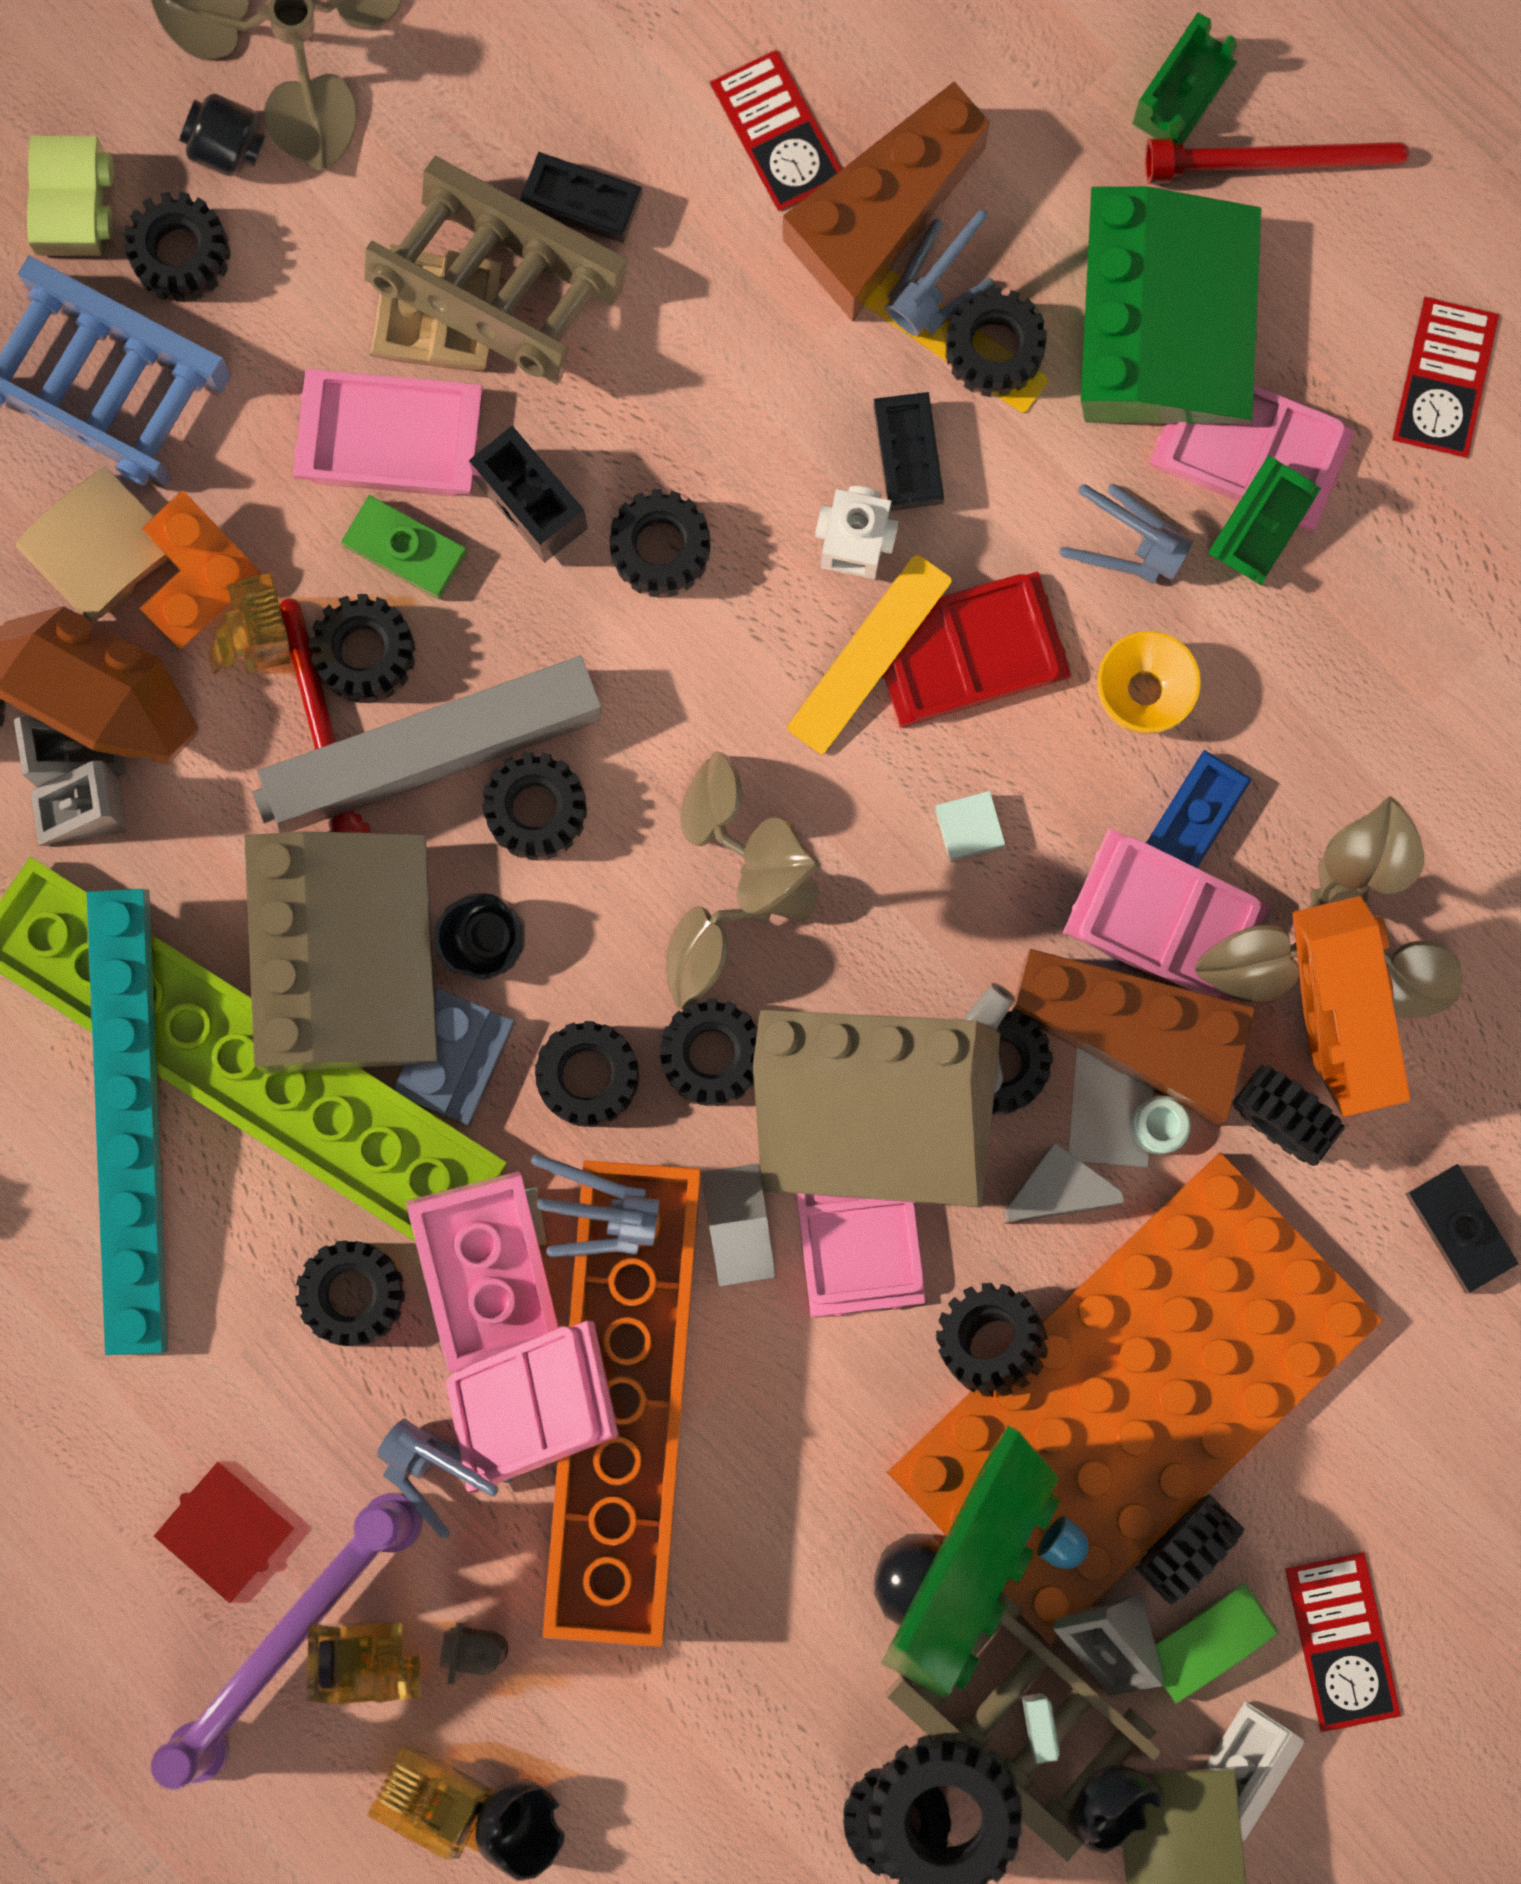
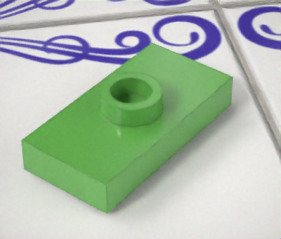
M371 495L367 497L341 541L344 548L438 600L442 597L467 555L465 547Z

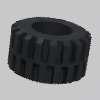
M943 1733V1739L932 1740L929 1734L919 1737L917 1745L911 1748L905 1744L896 1751L895 1758L891 1763L886 1762L874 1787L868 1827H871L872 1831L870 1842L874 1853H880L882 1857L880 1866L888 1876L893 1872L899 1876L898 1884H987L991 1879L998 1883L1006 1874L1007 1863L1009 1861L1014 1862L1018 1852L1019 1837H1021L1022 1804L1021 1796L1016 1789V1779L1010 1769L1007 1771L1004 1769L1002 1758L993 1749L989 1753L981 1749V1741L969 1737L966 1743L956 1740V1733ZM932 1787H956L968 1793L979 1805L982 1812L981 1827L974 1837L963 1844L950 1847L935 1845L920 1836L911 1823L910 1807L913 1800L923 1791Z

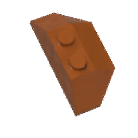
M65 606L9 620L0 626V699L93 751L130 758L150 757L153 762L166 765L196 737L198 726L163 662L135 644L122 639Z

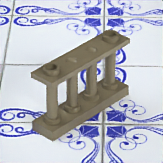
M435 155L425 168L423 175L422 204L427 206L426 210L394 252L373 240L366 247L365 281L372 284L382 295L390 298L396 297L514 361L529 375L541 376L558 385L563 378L567 346L559 341L590 298H597L612 307L623 291L628 259ZM446 220H452L475 232V234L444 277L441 278L415 264V261ZM493 246H500L523 258V260L494 301L489 304L463 290V288ZM541 272H549L571 284V286L538 331L511 315Z
M1001 1592L998 1600L1007 1604L1004 1614L991 1637L983 1632L980 1633L971 1654L976 1656L1002 1625L1009 1629L1030 1649L968 1720L962 1717L955 1725L938 1709L945 1701L941 1696L916 1682L910 1684L901 1675L888 1688L885 1694L892 1703L927 1735L930 1734L933 1740L943 1739V1733H956V1740L967 1743L969 1737L981 1741V1749L983 1750L989 1742L986 1735L1048 1665L1074 1688L1053 1713L1058 1744L1091 1706L1095 1707L1119 1730L1059 1800L1055 1801L1051 1798L1045 1806L1027 1791L1034 1783L1030 1777L1042 1764L1036 1763L1032 1758L1029 1742L1013 1760L1007 1757L1002 1763L1006 1771L1010 1769L1016 1779V1789L1021 1796L1022 1821L1068 1862L1083 1845L1077 1839L1074 1832H1072V1813L1079 1791L1088 1778L1098 1770L1108 1766L1121 1765L1136 1746L1154 1761L1161 1751L1149 1740L1157 1731L1131 1708L1121 1716L1015 1620L1023 1610Z

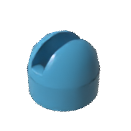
M1061 1516L1049 1527L1038 1546L1037 1555L1054 1567L1062 1569L1075 1568L1086 1559L1089 1550L1087 1536L1077 1524L1067 1517Z

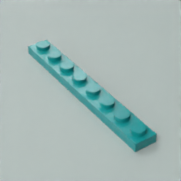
M148 889L87 891L105 1355L164 1353L168 1351L150 892Z

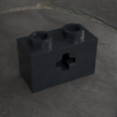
M513 425L468 460L474 480L544 563L588 529L584 509Z

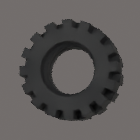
M991 288L989 295H984L982 290L973 294L971 301L968 302L965 299L958 306L956 314L953 313L945 344L947 364L951 363V373L956 380L962 378L965 381L964 387L971 392L976 387L982 390L981 396L991 397V392H999L1000 396L1010 395L1011 389L1016 388L1019 391L1024 388L1030 378L1033 379L1039 370L1045 353L1047 330L1043 328L1044 319L1041 312L1038 314L1034 312L1035 304L1029 299L1024 303L1020 301V293L1010 290L1007 296L1001 294V288ZM988 324H1000L1016 334L1019 340V349L1009 360L1004 362L989 361L982 358L973 347L972 338L975 332Z
M662 489L652 490V495L644 497L641 492L633 496L634 502L629 505L625 502L619 509V516L617 518L614 517L611 524V535L609 536L610 552L619 576L624 582L628 581L633 590L639 593L642 590L647 591L650 597L659 598V593H668V597L678 595V590L683 587L688 590L694 585V580L698 576L702 577L710 556V533L703 513H699L696 504L692 500L688 499L685 501L681 499L680 493L672 490L670 495L662 494ZM656 523H666L674 526L680 531L684 539L681 554L674 561L667 564L655 565L647 562L640 556L636 548L638 536L644 528Z
M584 1021V1023L575 1024L573 1022L565 1025L564 1029L558 1032L555 1031L549 1036L548 1042L542 1045L538 1053V1061L535 1064V1077L539 1094L552 1113L570 1124L594 1127L608 1121L611 1122L618 1118L621 1112L626 1111L637 1092L639 1069L635 1053L622 1035L605 1024L601 1025L595 1023V1021ZM584 1050L595 1051L603 1055L609 1061L612 1069L611 1081L607 1089L600 1095L592 1098H580L572 1094L566 1088L563 1080V1069L568 1059L575 1053Z
M982 1283L981 1292L977 1293L972 1286L963 1290L966 1298L960 1302L954 1297L948 1303L952 1312L950 1315L942 1312L938 1321L943 1330L936 1331V1341L941 1347L938 1351L942 1360L953 1376L973 1393L977 1389L983 1396L993 1397L994 1391L998 1390L1002 1396L1013 1394L1011 1386L1016 1383L1023 1389L1030 1384L1026 1376L1030 1372L1037 1376L1043 1368L1039 1363V1358L1047 1357L1048 1348L1044 1340H1047L1048 1336L1040 1316L1027 1298L1019 1291L1015 1293L1010 1286L1001 1284L998 1290L992 1283ZM995 1321H1006L1012 1324L1014 1327V1337L1006 1351L990 1359H978L971 1354L972 1339L980 1328L987 1323Z

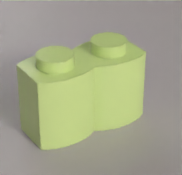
M30 136L28 151L29 194L27 204L29 245L36 256H102L104 240H111L113 237L111 206H103L105 186H113L114 162L111 152H104L97 136Z

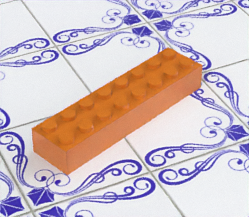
M583 1160V1171L626 1187L646 1189L645 1198L659 1200V1209L653 1246L638 1244L637 1254L609 1252L575 1256L569 1327L585 1321H594L618 1437L557 1461L542 1638L662 1647L665 1636L702 1173L701 1169ZM581 1184V1204L610 1208L612 1199L623 1200ZM578 1217L576 1242L615 1239L618 1236L607 1234L608 1221Z

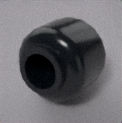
M213 93L208 95L203 102L194 99L179 142L187 144L186 155L190 161L222 175L232 177L239 173L243 163L254 167L265 135L256 132L258 115L253 109Z

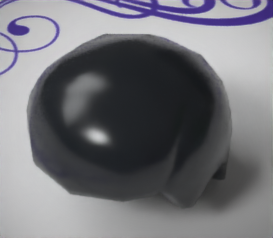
M473 893L459 899L446 907L435 926V949L446 968L454 974H462L479 980L495 978L499 974L506 973L513 968L525 948L524 921L509 901L493 894Z
M907 1534L888 1545L882 1552L874 1576V1596L884 1616L897 1625H901L943 1543L941 1540L930 1534Z
M1123 1765L1108 1766L1098 1770L1088 1778L1078 1793L1072 1813V1827L1075 1836L1090 1851L1106 1854L1124 1843L1134 1830L1140 1831L1147 1828L1144 1808L1146 1804H1152L1156 1807H1161L1165 1804L1162 1788L1142 1772Z
M529 1779L502 1784L482 1802L478 1812L475 1841L480 1854L490 1864L516 1881L535 1879L553 1864L564 1844L565 1833L557 1825L554 1818V1809H558L560 1804L540 1784Z

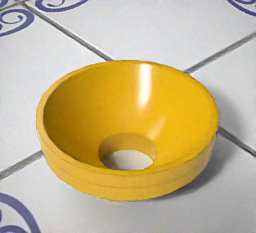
M1139 631L1126 635L1115 642L1106 652L1097 675V692L1101 705L1107 715L1119 726L1140 734L1161 733L1181 723L1193 710L1201 687L1200 671L1196 659L1189 649L1178 639L1166 633L1156 631ZM1138 675H1149L1156 679L1161 688V695L1158 701L1150 705L1136 703L1128 692V685L1132 678Z

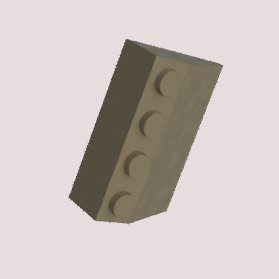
M308 831L244 835L254 1066L265 1074L437 1063L426 835Z
M760 1010L753 1061V1076L763 1191L982 1208L1001 1034L977 1020Z

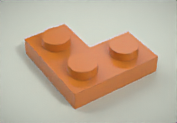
M184 490L180 491L141 528L180 571L139 609L178 650L182 649L262 574Z

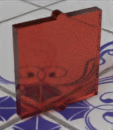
M216 1462L191 1493L181 1494L179 1498L181 1504L155 1533L154 1537L228 1603H232L258 1571L264 1572L269 1568L268 1559L295 1527L222 1463Z

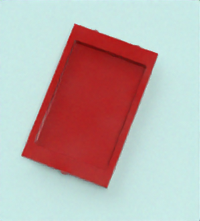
M1038 571L1027 575L1017 574L940 597L882 675L899 728L1071 678L1072 675L1065 657L1066 650L1061 644L1048 604L1049 597L1045 594Z

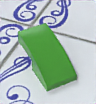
M1246 1582L1241 1583L1197 1611L1192 1619L1155 1641L1163 1672V1686L1175 1703H1178L1233 1667L1278 1634V1628Z

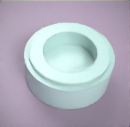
M1155 1096L1143 1101L1136 1107L1131 1116L1130 1129L1133 1139L1143 1150L1152 1154H1166L1177 1150L1186 1142L1191 1130V1120L1187 1109L1181 1102L1169 1096Z

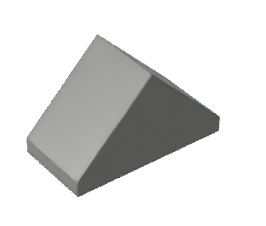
M20 716L14 719L22 775L37 788L91 761H103L118 777L126 773L123 756L93 751L34 717Z
M91 761L30 791L39 846H50L127 831L119 777L103 761Z
M1054 1143L1046 1151L1002 1213L1004 1224L1117 1207L1123 1204L1124 1201L1121 1190Z
M759 1164L702 1172L718 1285L726 1286L776 1278Z
M1142 1593L1097 1602L1092 1606L1077 1609L1055 1619L1054 1631L1110 1696L1163 1685V1672Z

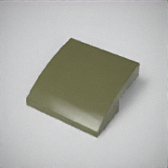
M1235 1767L1176 1771V1768L1138 1770L1162 1788L1165 1804L1161 1807L1146 1804L1144 1816L1147 1828L1140 1831L1134 1830L1123 1843L1127 1884H1247Z

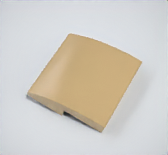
M390 244L388 249L394 252L398 246ZM448 250L445 256L422 252L415 261V264L443 278L460 255V252ZM485 258L463 290L491 304L498 293L502 262ZM380 293L370 356L450 369L484 370L486 368L488 347L400 299L386 297Z
M105 466L90 475L49 508L16 540L15 545L82 616L92 622L97 621L130 598L134 593L137 582L170 560L141 530L154 516Z

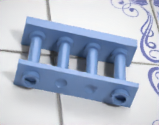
M28 255L18 272V276L30 292L27 298L31 303L0 353V409L5 402L118 463L116 470L135 483L145 486L147 481L151 480L166 488L171 478L161 462L154 458L194 390L201 391L203 386H206L219 394L222 393L231 377L223 358ZM59 310H62L77 318L75 323L79 328L37 397L12 384L10 381L50 314L57 315ZM107 335H110L125 343L123 349L127 353L87 421L84 422L59 409L58 406L98 339L104 341ZM157 360L174 369L171 374L175 379L133 448L106 434L145 366H153Z

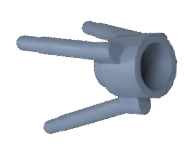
M979 210L927 275L924 278L919 276L914 281L943 226L942 221L939 219L932 222L900 281L887 295L890 302L885 306L886 312L907 333L918 336L925 328L926 331L933 335L947 319L952 317L953 313L956 314L958 306L965 299L969 302L972 300L974 293L982 290L985 294L994 287V280L988 278L940 309L938 304L942 301L943 296L934 286L986 220L988 214L985 210Z
M1082 484L1079 487V493L1144 536L1135 552V555L1144 559V561L1140 564L1069 547H1062L1059 551L1060 555L1063 558L1137 575L1154 584L1159 574L1173 580L1187 556L1193 540L1180 534L1181 530L1164 522L1117 485H1109L1108 492L1127 509L1102 493L1100 494L1090 486Z
M536 1154L532 1156L531 1162L537 1167L623 1199H612L610 1208L562 1200L539 1199L537 1207L542 1211L608 1221L607 1234L618 1236L615 1239L552 1245L546 1250L548 1256H578L609 1252L637 1254L638 1244L653 1246L659 1200L645 1198L646 1189L626 1187Z
M405 1418L395 1424L378 1449V1458L389 1465L383 1477L402 1491L424 1520L442 1539L448 1538L450 1531L408 1479L411 1474L417 1479H421L433 1464H436L489 1496H495L498 1493V1487L461 1464L459 1447L438 1438L424 1427L419 1429ZM513 1478L508 1479V1480L503 1481V1482H504V1483H510Z

